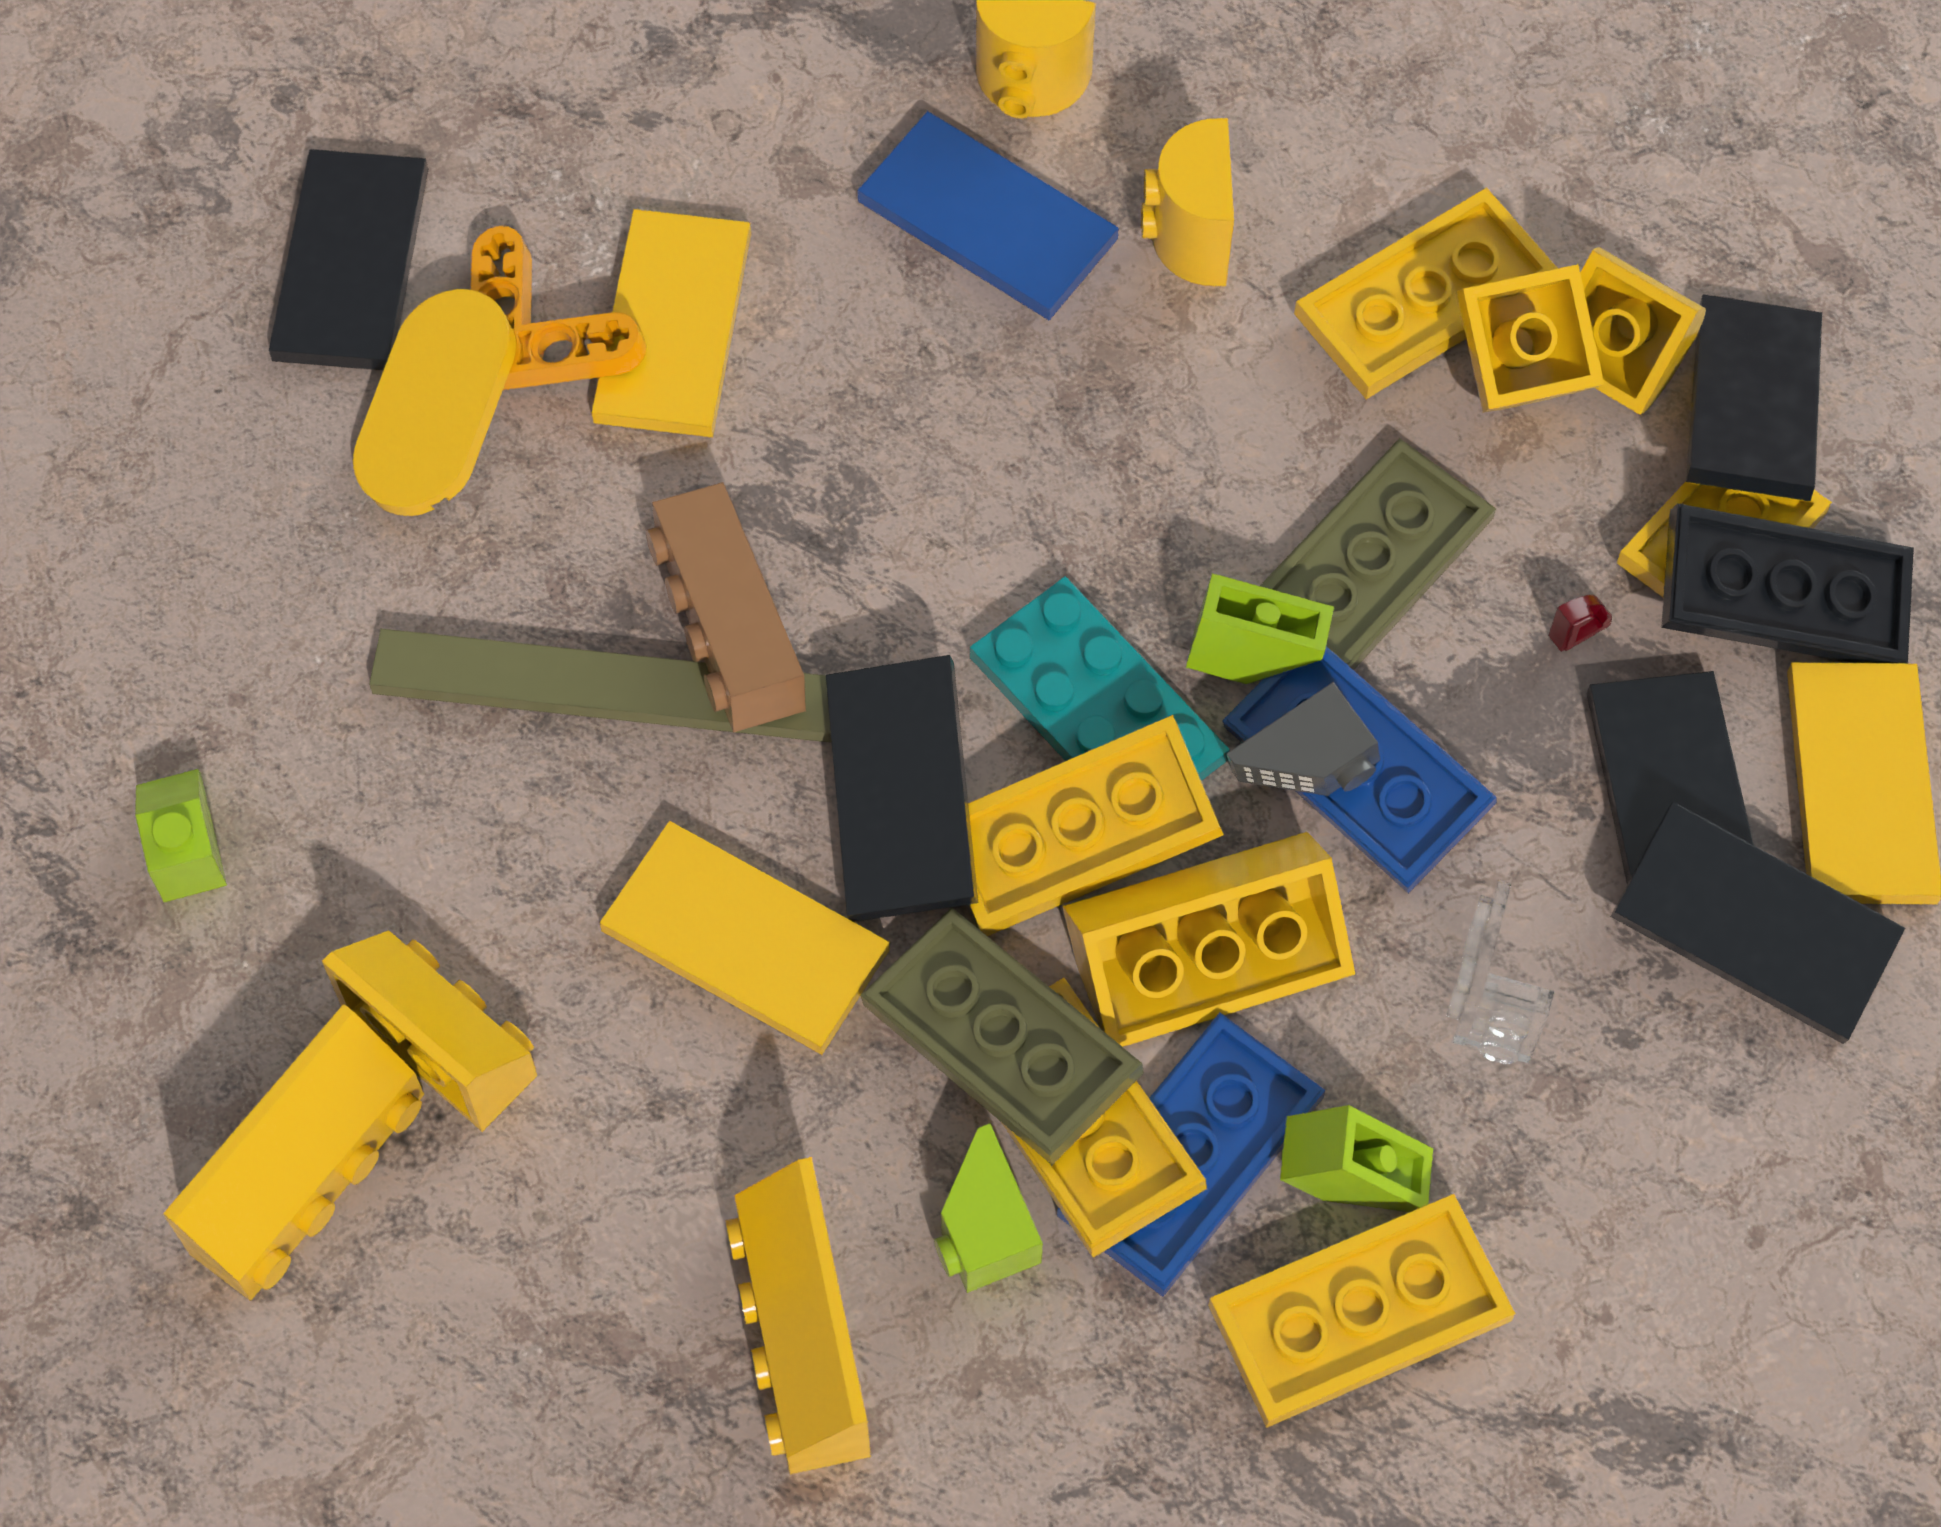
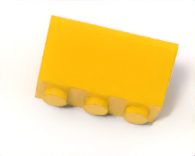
M388 930L334 950L322 960L340 1005L344 1004L354 1011L422 1080L480 1131L483 1132L538 1076L530 1053L534 1046L527 1036L507 1020L499 1026L483 1012L487 1008L483 999L462 980H458L452 985L437 972L440 968L438 961L416 940L412 939L405 945Z

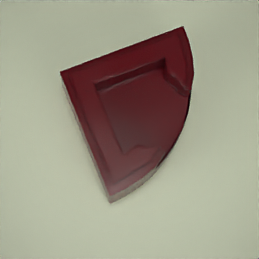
M1595 595L1575 598L1557 607L1548 636L1560 652L1568 651L1611 626L1612 614Z

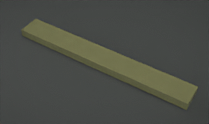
M380 629L369 682L372 694L733 732L725 710L715 712L710 704L704 683V675L710 673L705 662ZM804 673L806 711L735 733L832 743L826 675Z

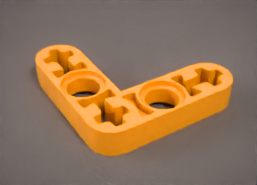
M496 226L480 234L474 242L471 257V290L481 292L491 297L494 301L502 297L515 299L514 307L506 316L516 338V352L503 390L620 375L630 372L641 363L647 348L645 339L636 322L631 316L624 313L610 312L531 323L532 257L523 238L515 229L508 226ZM509 249L511 252L503 256V271L507 277H501L493 261L500 259L501 251ZM624 336L625 339L619 341L617 350L608 351L607 348L613 346L615 337ZM590 339L592 344L585 345L584 341ZM560 340L572 343L570 353L561 361L547 362L543 360L545 350L552 343Z

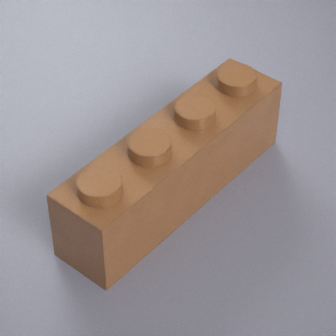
M718 483L652 502L655 528L646 530L648 547L655 565L666 564L670 576L665 577V586L675 614L685 611L690 625L684 626V632L690 654L694 662L704 660L710 673L704 675V683L713 710L715 712L725 710L733 733L806 711L804 673L724 483Z

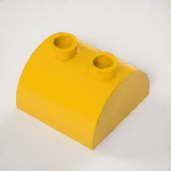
M976 0V76L979 86L986 97L998 106L1002 112L1014 118L1048 116L1061 112L1073 105L1085 92L1092 75L1096 3L1085 0Z
M1212 118L1199 120L1179 129L1164 145L1159 157L1158 169H1144V203H1141L1142 239L1153 238L1154 248L1161 262L1176 276L1198 285L1226 286L1234 226L1228 118Z
M1597 247L1591 251L1580 272L1605 384L1595 387V389L1641 415L1659 397L1682 363L1698 334L1706 309L1605 249Z
M1578 264L1467 287L1456 292L1482 412L1517 407L1605 385Z

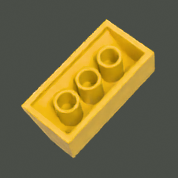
M1308 832L1063 906L1076 965L1098 1025L1102 1031L1122 1047L1214 1019L1219 1013L1227 1015L1355 975L1332 858Z
M343 1004L163 1213L189 1255L250 1301L261 1288L265 1290L272 1288L286 1273L291 1263L289 1255L306 1235L309 1237L315 1236L329 1222L335 1210L334 1202L350 1183L353 1185L359 1184L372 1171L379 1157L377 1151L393 1132H403L414 1121L421 1109V1098L424 1096L416 1073L354 1011Z
M812 1157L798 1159L735 1194L738 1217L725 1220L733 1260L747 1258L751 1278L750 1282L738 1284L746 1324L760 1323L764 1343L763 1347L751 1349L759 1390L773 1388L777 1408L776 1413L764 1415L772 1456L786 1454L790 1475L871 1457L868 1421Z

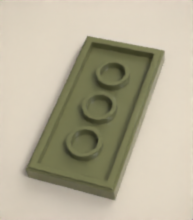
M1399 438L1260 586L1334 606L1326 646L1354 670L1494 519L1496 508Z
M952 907L860 995L863 1006L1051 1165L1144 1073L1142 1062Z

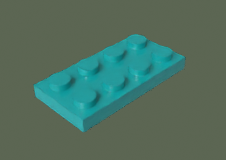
M1066 576L970 646V659L1065 761L1171 715L1174 716L1201 781L1228 761L1227 753L1230 752V749Z

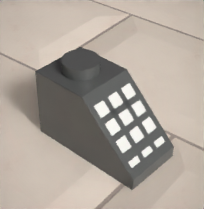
M1332 682L1228 752L1227 758L1231 771L1239 782L1328 796L1340 787L1346 792L1355 789L1367 781L1376 771L1374 764L1380 761V753L1377 740L1335 683Z

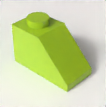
M1212 573L1196 621L1185 668L1249 684L1320 661L1325 653L1334 606Z
M199 769L136 785L135 816L147 870L163 902L227 886Z
M1350 1105L1286 1117L1280 1180L1322 1201L1412 1212L1429 1203L1433 1148Z
M990 1123L979 1127L975 1133L941 1211L942 1236L934 1239L937 1254L947 1276L951 1277L959 1273L967 1293L1042 1263L1043 1242Z

